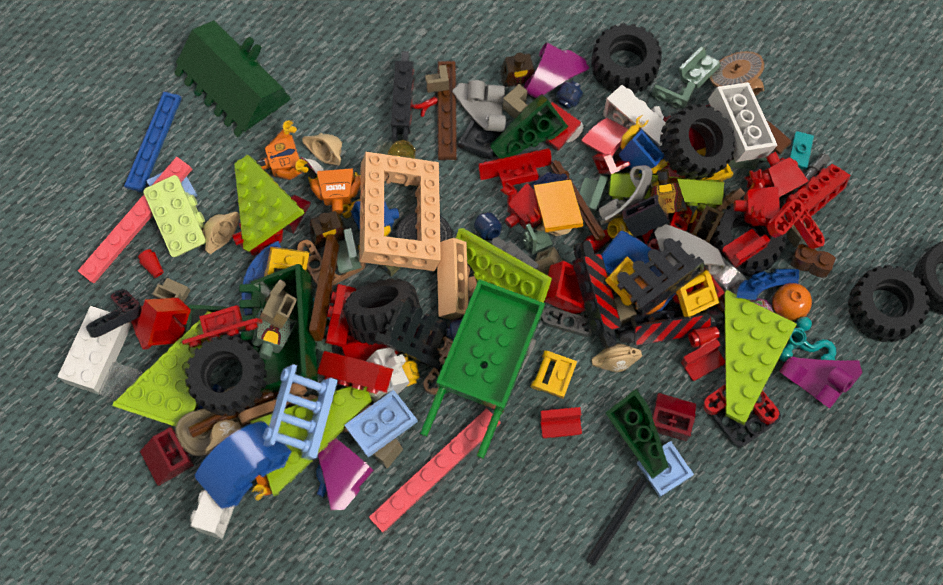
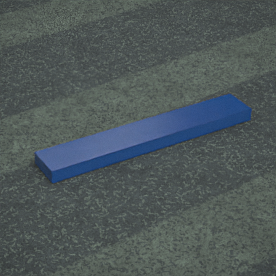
M163 92L125 182V188L143 193L147 184L146 180L150 177L182 99L181 96Z

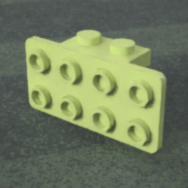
M173 175L144 189V195L172 257H178L206 243L201 230L204 228V216L196 208L198 203L194 195L184 191L178 176Z

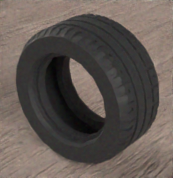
M939 242L931 247L918 261L913 277H918L921 280V286L926 287L927 292L925 295L929 296L930 302L927 305L930 309L943 315V286H941L936 276L937 264L943 262V242Z

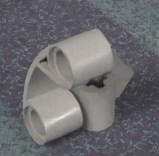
M472 80L468 84L460 83L452 91L464 109L483 129L497 132L505 130L506 117L502 115L504 86L485 85L483 81Z
M641 165L631 169L630 177L636 187L635 192L628 201L614 199L599 208V213L603 219L600 221L601 224L609 223L615 218L622 217V210L643 201L652 179V170L649 166ZM639 170L642 171V178L639 177Z
M666 224L657 228L654 232L660 253L665 250L663 247L665 239L672 238L675 242L680 240L682 242L681 248L689 255L693 253L695 259L699 256L704 261V265L707 266L711 275L719 274L725 270L726 266L720 251L706 241ZM671 255L666 257L673 266L678 264Z

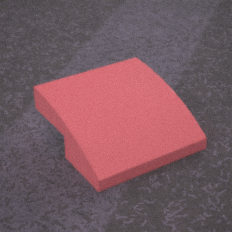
M606 118L595 125L581 141L600 154H611L613 156L621 146L622 136L628 129Z

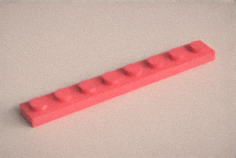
M176 157L152 185L173 175L178 176L180 182H182L192 171V168ZM145 195L139 199L78 270L79 273L93 284L153 216Z
M487 408L369 517L382 533L483 440L493 415Z

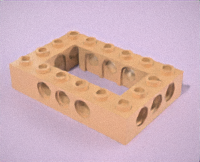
M365 152L361 162L359 262L435 271L441 261L439 162ZM384 181L389 184L393 182L404 184V186H418L415 192V197H417V207L415 209V213H417V224L415 225L417 240L384 236Z

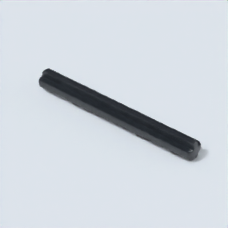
M639 477L588 555L586 561L593 566L597 564L646 488L648 482L643 478Z

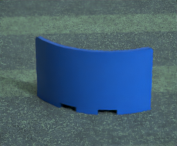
M620 231L601 254L608 276L627 256L633 262L642 261L644 264L648 263V252L652 249L636 237L634 238L632 235ZM655 266L650 269L657 277L663 275ZM676 293L668 297L664 306L656 312L661 311Z
M263 421L243 427L224 439L209 453L195 474L197 481L221 509L238 506L244 494L253 485L251 481L259 475L264 477L274 470L285 467L291 450L284 443L275 441V444L272 446H264L265 439H263V435L269 426Z

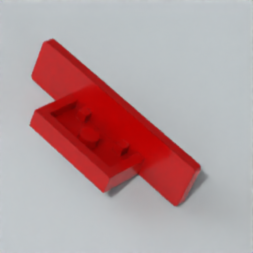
M548 148L479 163L480 179L485 180L499 177L502 187L505 186L506 182L513 186L539 180L536 168L552 164L551 151Z
M338 284L336 292H332L330 303H333V306L329 307L327 315L330 318L326 343L345 347L349 327L343 307L351 293L356 292V288Z
M232 306L200 316L203 334L182 340V344L190 345V348L202 345L201 342L208 340L212 342L213 337L218 336L220 338V336L226 334L234 336L239 334V330L246 329V331L257 329V325L263 322L259 318L243 322L239 306Z

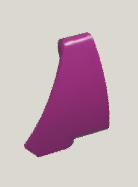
M546 42L539 52L541 61L536 71L525 83L524 88L527 90L528 95L536 99L539 95H545L572 77L589 70L588 64L584 58L570 50L562 51Z
M789 357L779 372L802 387L825 406L831 408L841 394L847 392L861 376L862 369L859 360H817Z
M335 438L317 456L326 485L330 509L344 510L359 493L360 486L371 475L373 469Z

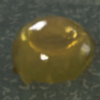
M396 141L389 148L388 155L415 159L416 150L408 141Z

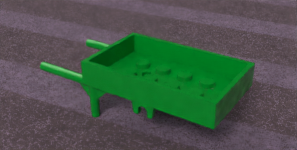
M478 280L436 382L438 390L420 435L428 436L444 395L451 392L495 409L476 455L484 459L499 419L505 411L519 372L523 367L528 349L543 314L545 303L486 281ZM486 364L488 367L483 369L480 366Z

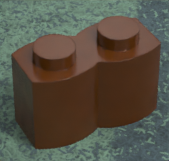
M799 244L793 253L790 265L795 269L808 271L816 277L826 278L832 270L836 258L828 252L817 251L816 249L809 248L806 244Z

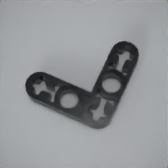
M125 289L111 294L110 297L117 310L90 322L86 326L89 336L91 338L100 337L140 317L142 308L139 302Z
M719 398L714 402L715 404L720 402ZM726 408L723 409L725 413L719 418L717 416L719 413L710 415L731 444L737 448H742L776 425L781 418L779 411L778 418L772 424L763 423L756 415L748 420L745 425L732 419L733 425L726 427L722 423V419L727 417ZM753 422L758 423L761 427L760 432H753L750 424ZM747 431L748 435L743 438V442H737L735 439L737 437L736 434L740 436Z

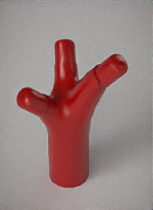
M434 96L423 103L413 104L412 108L422 109L421 117H424L426 110L438 103V100Z

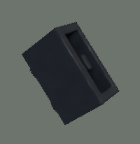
M658 194L622 210L623 220L634 238L644 235L654 228L662 227L669 222L666 202Z

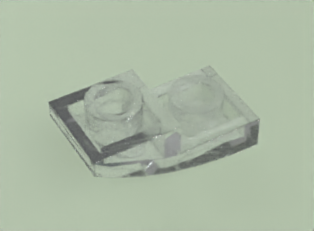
M723 258L726 266L725 270L712 276L725 285L724 288L737 295L740 284L747 279Z

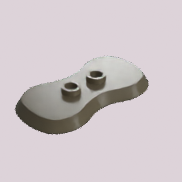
M235 386L228 388V389L225 390L224 392H227V391L233 389ZM206 409L192 411L185 414L178 421L176 435L182 447L188 453L195 456L206 455L205 451L210 444L212 429L192 437L188 428L215 415L214 412L211 413ZM239 416L231 419V421L241 423Z

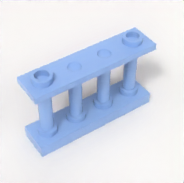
M291 365L282 371L280 377L282 383L270 425L266 428L263 439H265L264 446H272L275 444V441L301 449L303 452L301 458L312 460L317 457L338 380L328 378L319 383L296 375L297 366ZM292 382L317 390L319 393L317 401L313 402L290 394ZM286 402L311 409L314 413L312 420L309 422L285 414ZM281 421L307 429V439L301 441L278 433Z

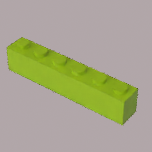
M615 172L610 174L609 196H612V199L623 200V197H631L636 187L631 180L630 173ZM652 175L651 182L657 181L658 176ZM675 177L679 182L684 201L687 202L686 205L698 206V203H704L712 208L722 205L723 181L709 179L690 180L684 177ZM650 186L644 199L650 198Z

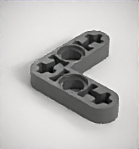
M546 308L543 311L541 320L548 327L583 337L593 335L591 329L586 332L584 331L585 328L582 327L587 324L588 316L586 311H583L582 316L555 308ZM549 313H552L554 317L551 321H548L546 317ZM559 315H561L562 317L560 319V324H557V319L559 318ZM566 318H571L574 321V325L567 327L563 321Z

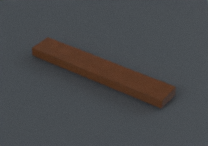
M438 61V73L439 66L446 65L449 80V90L438 91V160H457L456 97L452 92L456 88V61Z
M334 234L327 235L309 328L315 341L323 340L340 245Z

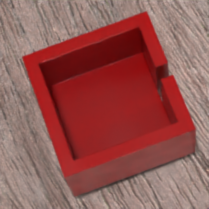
M565 261L550 265L548 276L552 280L544 302L573 314L586 311L574 266Z
M179 298L146 299L135 334L147 346L174 344L183 337L185 330L183 325L187 324L191 309Z

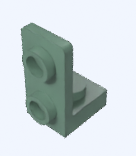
M689 81L687 87H682L680 94L655 85L652 96L659 101L670 103L675 108L684 109L693 94L696 84Z
M526 225L523 243L526 250L530 249L532 255L553 247L547 232H533L531 225Z

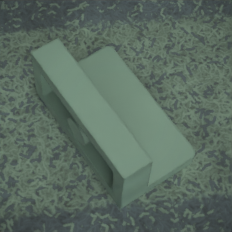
M602 175L599 181L586 177L580 190V195L594 217L608 177Z
M351 228L344 230L346 240L338 242L340 247L337 266L340 274L362 268L361 262H359L356 240Z

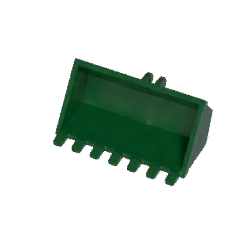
M211 21L191 30L184 48L176 61L178 66L174 73L177 77H181L185 71L188 75L184 84L190 87L195 81L198 85L194 94L199 97L205 91L207 96L204 104L209 107L215 101L217 106L214 114L219 117L225 111L227 116L224 124L229 127L235 121L238 125L234 134L240 137L244 131H247L289 102L291 97L258 63L257 58L262 47L258 44L253 46V38L248 37L242 45H239L215 21Z
M296 264L251 281V284L239 285L240 293H251V300H241L239 302L240 308L252 309V315L242 316L243 322L256 318L260 309H264L267 303L265 301L279 280L286 283L283 290L297 299L289 316V319L295 320L296 324L285 345L279 353L272 352L270 359H263L266 365L264 369L267 371V377L264 378L266 387L265 389L261 388V393L279 392L282 383L280 379L282 371L291 365L297 366L296 375L318 382L315 340L309 331L313 312L311 275L302 268L301 264ZM326 320L325 327L329 326L330 320ZM254 330L242 332L241 339L253 340ZM327 330L324 331L323 338H327ZM253 345V348L259 353L261 347Z

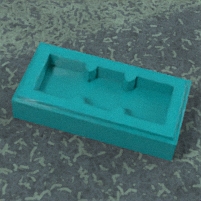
M796 131L790 157L797 161L800 169L806 170L814 135Z

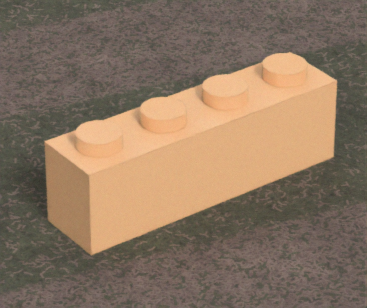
M451 238L440 242L441 261L437 266L439 317L454 320L464 317L468 307L467 247L465 241Z

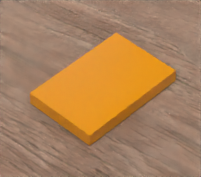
M571 180L534 185V192L545 233L583 227V220Z

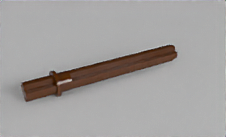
M554 160L550 164L557 182L571 180L569 172L565 171L560 161ZM572 182L581 217L595 240L601 241L605 237V233Z
M279 392L262 393L263 395L260 399L256 398L253 401L255 403L253 407L275 400ZM236 411L234 416L215 414L190 426L188 431L192 437H196L213 429L217 422L231 420L240 413Z

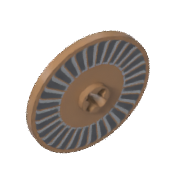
M754 52L734 53L720 60L721 67L710 79L715 87L748 82L751 84L762 74L764 61L759 54Z

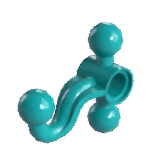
M804 316L797 320V328L793 330L779 357L780 361L786 362L789 357H793L792 350L798 347L807 352H816L822 347H826L828 354L822 355L820 360H835L837 352L835 345L829 340L822 339L812 345L806 341L804 331L811 329L812 321L809 317ZM792 336L797 338L798 343L792 340Z

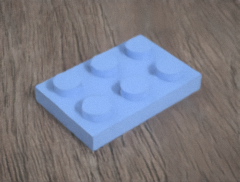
M393 390L346 423L345 427L369 458L418 421Z

